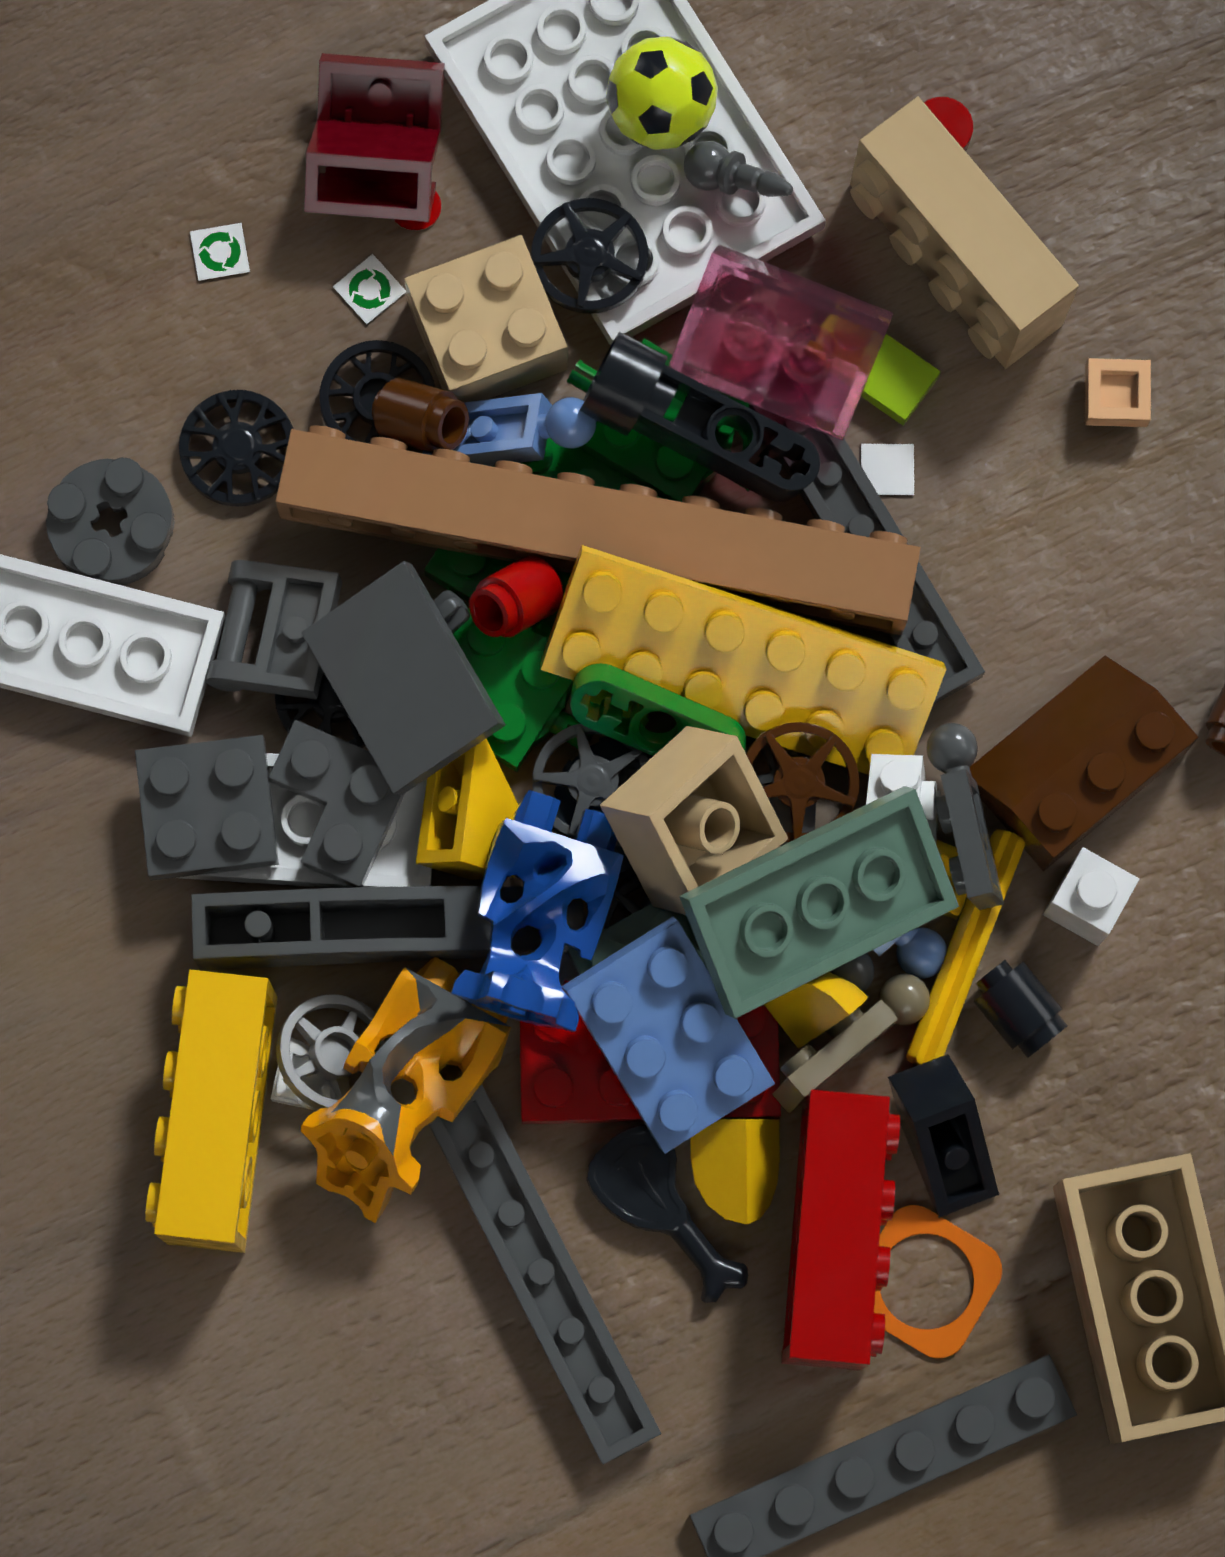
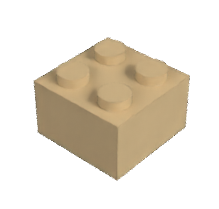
M522 235L404 278L407 303L443 390L452 392L459 401L465 403L487 400L567 370L568 346Z
M686 726L600 804L652 906L684 915L686 913L681 903L680 895L780 847L788 839L738 737Z

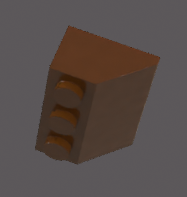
M1105 655L971 765L970 772L977 782L981 800L1008 831L1023 838L1025 841V851L1044 872L1186 754L1199 737L1155 687Z

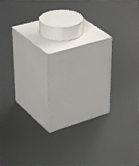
M1082 847L1071 862L1042 915L1099 946L1110 934L1139 878Z

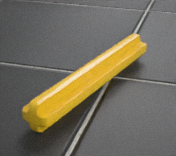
M996 829L991 835L990 843L1004 901L1024 850L1025 841L1015 833ZM967 897L947 948L944 961L930 992L928 1010L920 1019L906 1054L907 1061L913 1065L918 1066L944 1056L1002 905L979 910Z

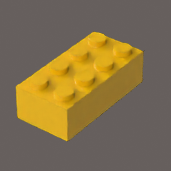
M189 969L187 987L176 986L172 1006V1025H178V1033L180 1034L178 1052H167L163 1074V1090L170 1091V1098H172L170 1117L159 1116L154 1142V1155L161 1156V1162H163L161 1183H150L145 1211V1220L152 1223V1226L155 1228L154 1234L168 1245L245 1253L278 999L268 978Z

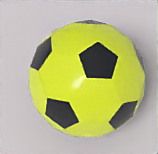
M668 36L646 38L629 47L617 58L608 79L606 100L612 119L623 135L634 143L655 150L678 148L694 140L708 126L715 110L718 87L712 67L703 54L691 44Z

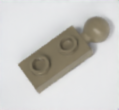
M903 973L890 977L880 989L879 1002L864 1014L857 1008L848 1017L827 1030L833 1037V1040L819 1052H816L808 1044L786 1062L780 1070L787 1078L772 1095L788 1114L805 1101L811 1089L819 1090L880 1039L895 1023L909 1025L919 1021L927 1012L930 1004L929 991L924 982L911 974Z

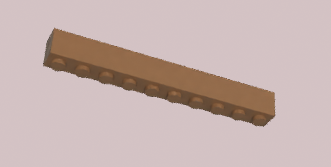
M313 425L309 426L308 432L291 429L275 501L280 519L513 563L525 556H537L545 560L556 571L572 573L580 547L584 545L806 618L901 636L908 621L921 547L908 545L907 538L896 533L874 531L870 533L869 537L844 533V526L828 520H809L806 526L782 521L781 514L764 508H747L744 514L719 509L720 504L718 502L700 496H685L682 498V502L657 498L655 490L641 485L623 484L619 490L594 486L595 481L592 478L577 473L562 472L557 475L556 479L532 474L533 470L529 466L513 461H497L494 467L470 463L469 456L449 449H435L432 455L407 451L408 446L405 443L391 438L374 437L371 438L370 444L345 439V433L327 426Z

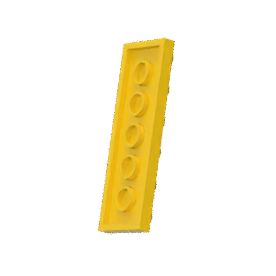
M584 545L580 547L540 662V669L542 671L574 680L579 671L589 665H612L733 718L742 726L746 736L755 739L766 731L786 723L804 722L816 724L836 734L853 754L858 771L868 775L870 772L871 754H915L947 670L942 661ZM792 732L775 738L783 748L808 756H812L826 742L825 739L806 732ZM833 747L825 761L846 767L842 756Z

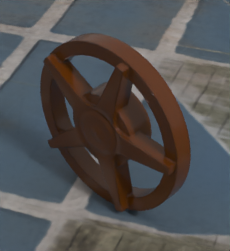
M786 723L763 733L747 750L746 755L752 765L759 751L768 743L779 764L774 772L772 783L764 786L763 789L768 798L777 796L783 804L791 807L793 833L785 831L788 837L786 842H791L809 833H802L805 808L812 806L820 798L843 803L839 813L830 822L853 811L859 793L858 767L848 746L830 730L811 723ZM792 732H806L825 739L826 742L808 759L804 757H790L775 738ZM833 747L840 753L847 768L849 780L847 796L825 785V777L821 766Z

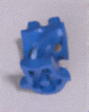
M528 790L515 811L513 820L505 818L499 824L484 871L477 915L491 922L488 956L480 973L464 970L454 981L451 994L465 999L482 1009L505 1017L539 1026L575 1032L579 1021L578 1010L575 1002L562 989L559 981V969L564 945L577 950L580 958L592 960L614 895L624 855L614 852L617 837L604 813L585 809L582 812L575 839L552 833L561 801L554 797ZM514 875L523 880V895L515 903H506L501 899L500 889L505 879ZM582 898L587 903L588 915L584 927L572 930L567 924V908L572 899ZM527 925L537 928L541 937L537 950L529 955L515 953L511 945L516 932Z

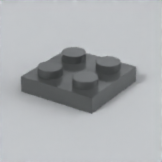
M263 735L135 750L147 871L151 881L279 865L270 780L268 778L267 752Z

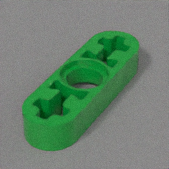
M608 664L589 665L579 671L574 678L570 707L575 719L587 728L654 756L686 726L737 736L745 751V731L733 718ZM601 690L611 693V698L605 697L600 704L590 701V696H597ZM634 701L631 707L630 718L623 717V710L628 712L629 702ZM661 711L671 715L677 725L668 732L655 733L646 729L641 723V719L650 712Z

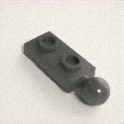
M943 724L931 733L927 741L926 750L931 764L937 770L944 773L941 775L945 795L937 796L935 802L943 832L945 834L953 832L958 856L949 858L953 884L957 894H967L968 899L979 910L1003 905V896L977 782L970 772V766L974 763L978 752L977 740L974 734L961 724Z

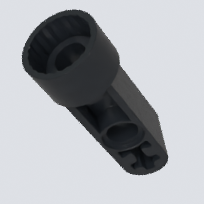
M620 331L618 332L583 399L584 403L579 411L625 436H628L633 429L774 502H786L794 499L815 480L820 469V456L816 447L809 439L665 365L668 356ZM675 398L683 403L674 421L671 422L663 417L672 399ZM717 426H730L739 432L743 440L741 452H728L718 444L715 437ZM761 444H764L766 448L758 455L761 459L755 465L750 463L749 459L758 451ZM782 457H787L792 461L790 472L793 475L788 480L779 475L781 464L778 461Z

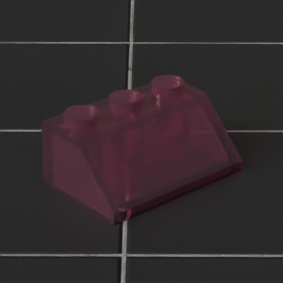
M719 244L710 256L669 367L711 389L843 441L894 313Z

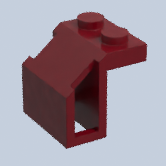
M322 53L319 60L317 123L306 151L304 212L429 222L436 191V182H431L432 168L441 138L445 63ZM319 165L326 166L325 173H319Z

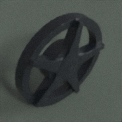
M583 198L563 203L544 218L533 238L531 258L545 293L552 301L574 312L593 314L612 310L625 303L635 294L642 284L647 271L648 245L641 226L624 208L602 199ZM585 211L601 212L616 218L617 221L602 232L595 229H585L575 213ZM566 218L572 236L568 240L565 249L541 255L542 245L549 231L560 220ZM626 227L634 237L638 248L639 260L636 270L615 258L613 242ZM566 265L569 273L579 280L578 299L559 291L547 278L542 266ZM609 273L630 280L621 291L608 298L586 301L591 283L604 279Z

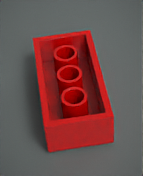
M811 1089L802 1104L781 1364L860 1371L870 1365V1357L882 1354L885 1336V1314L874 1313L875 1292L881 1291L882 1287H887L890 1247L879 1246L880 1226H886L887 1220H892L895 1203V1181L884 1180L885 1160L891 1161L892 1154H897L900 1137V1115L889 1114V1096Z

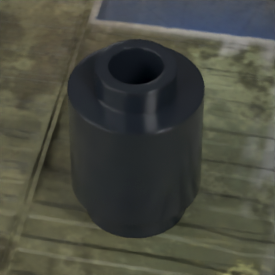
M1004 960L975 983L983 993L974 1001L976 1006L1013 1050L1018 1046L1027 1058L1068 1026L1058 1014L1062 1010L1060 1005L1024 961L1013 969Z

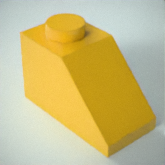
M487 738L427 778L416 864L469 880L483 879L497 828L505 818L513 820L514 813L519 806Z

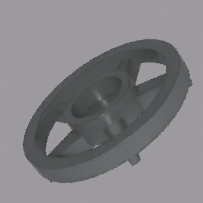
M582 724L565 728L546 743L537 757L532 777L533 791L544 794L542 783L567 787L569 796L576 803L571 826L556 816L553 829L571 839H575L582 812L585 809H600V804L618 789V774L636 760L640 768L649 761L645 752L624 743L622 744L631 752L612 761L593 755L586 735H606L587 728ZM576 737L580 759L571 766L569 772L543 773L546 763L553 752L566 741Z

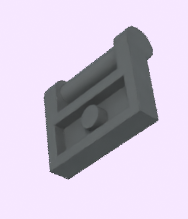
M248 560L233 561L228 576V583L233 587L216 660H212L209 663L205 682L214 688L224 691L235 692L244 689L318 700L323 670L301 632L338 606L343 583L339 573ZM264 589L271 590L255 665L242 663L257 592Z

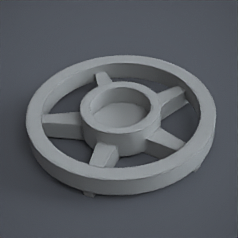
M321 995L300 1004L283 1023L277 1039V1062L284 1083L288 1085L298 1098L315 1109L329 1108L350 1090L348 1078L353 1074L343 1068L353 1045L359 1038L353 1032L357 1017L369 1026L376 1012L364 1003L343 995ZM322 1008H336L349 1012L341 1026L329 1027L323 1031H320L303 1017L311 1011ZM294 1027L310 1045L309 1061L297 1069L294 1068L290 1056V1038ZM388 1037V1038L382 1040V1041L379 1043V1044H380V1048L382 1047V1045H383L390 1037ZM318 1074L320 1077L331 1081L337 1100L329 1099L316 1093L301 1079Z

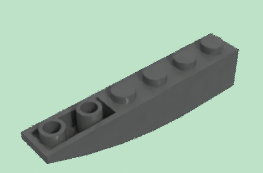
M481 886L357 887L191 894L193 960L200 970L431 960L434 957L440 960L487 958L490 945L491 922L477 915ZM502 886L500 889L501 899L506 903L517 902L523 895V887ZM582 898L572 899L567 908V924L572 930L584 927V904ZM528 925L519 929L512 939L511 946L514 952L519 955H529L535 952L541 942L538 929ZM564 945L563 954H567V949L571 947Z

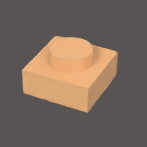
M1088 358L1085 365V425L1148 427L1151 421V360Z

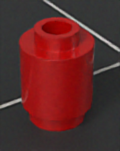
M525 556L479 582L469 600L472 620L480 631L490 637H513L559 609L563 599L561 580L555 569L545 560L537 556Z

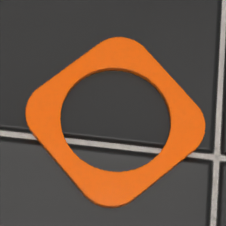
M919 1205L905 1206L894 1212L892 1220L887 1221L886 1226H884L880 1233L879 1246L890 1247L891 1250L893 1246L903 1239L919 1234L936 1235L951 1241L964 1253L970 1264L973 1274L972 1296L966 1309L956 1320L946 1326L935 1329L914 1328L898 1320L886 1307L880 1291L875 1292L874 1313L885 1314V1331L928 1357L946 1358L957 1353L966 1342L1000 1283L1002 1264L998 1254L992 1247L943 1217L939 1218L933 1211Z

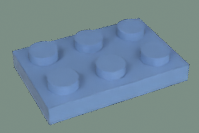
M674 917L669 918L562 986L564 991L575 1002L579 1016L659 1148L665 1154L775 1084L738 1020L725 1014L707 968L679 921Z

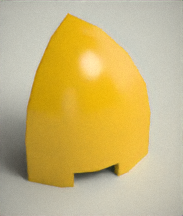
M828 972L764 1005L799 1049L852 1014L867 1000L868 996L849 980Z
M719 1119L690 1138L694 1181L706 1204L725 1220L742 1224H750L759 1220L771 1205L778 1182L780 1160L779 1120Z

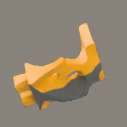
M437 957L432 958L417 973L406 967L401 971L374 1018L355 1042L345 1061L343 1069L352 1074L358 1071L363 1073L354 1086L341 1099L329 1108H320L308 1115L301 1125L300 1131L314 1145L317 1151L316 1184L329 1192H335L348 1197L359 1206L364 1217L373 1223L377 1222L385 1210L394 1187L410 1195L417 1187L421 1165L411 1155L410 1147L418 1133L437 1117L450 1122L454 1121L485 1078L498 1067L511 1029L506 1024L509 1017L493 1013L473 1004L471 1005L463 999L452 995L451 991L454 981L460 975L455 967ZM390 1037V1038L382 1045V1047L375 1053V1050H376V1048L378 1047L379 1043H380L382 1040H384V1039ZM448 1064L458 1066L462 1071V1075L460 1078L450 1081L444 1080L439 1072ZM403 1078L411 1082L415 1094V1100L411 1104L403 1105L395 1100L390 1091L394 1081Z

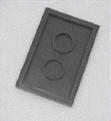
M403 561L301 632L393 794H405L506 725L415 568L408 562Z

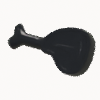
M646 1125L631 1127L615 1135L595 1154L588 1165L586 1181L591 1193L598 1202L612 1215L632 1227L645 1231L661 1232L671 1236L701 1273L703 1282L701 1300L704 1303L717 1302L727 1288L741 1289L745 1287L749 1276L748 1267L743 1263L730 1261L722 1257L691 1220L688 1208L680 1198L675 1187L677 1171L675 1148L665 1154L659 1148Z

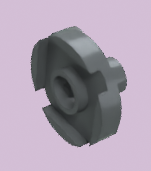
M121 457L115 460L99 459L85 463L66 475L61 483L52 489L48 496V514L46 519L48 538L58 559L68 571L118 585H126L150 574L158 567L165 556L164 551L170 542L171 534L173 535L174 530L173 509L168 495L159 480L153 474L141 468L134 460ZM111 508L114 512L124 511L127 514L128 518L120 522L122 532L119 535L110 537L105 529L94 531L93 523L100 519L99 513L102 510Z

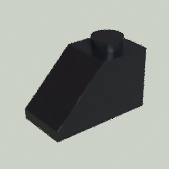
M949 1054L889 1076L888 1079L898 1115H900L902 1129L938 1217H943L999 1195L975 1098Z

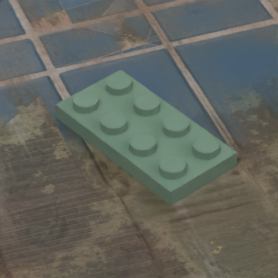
M903 786L679 896L726 1015L735 1019L959 907L916 789Z

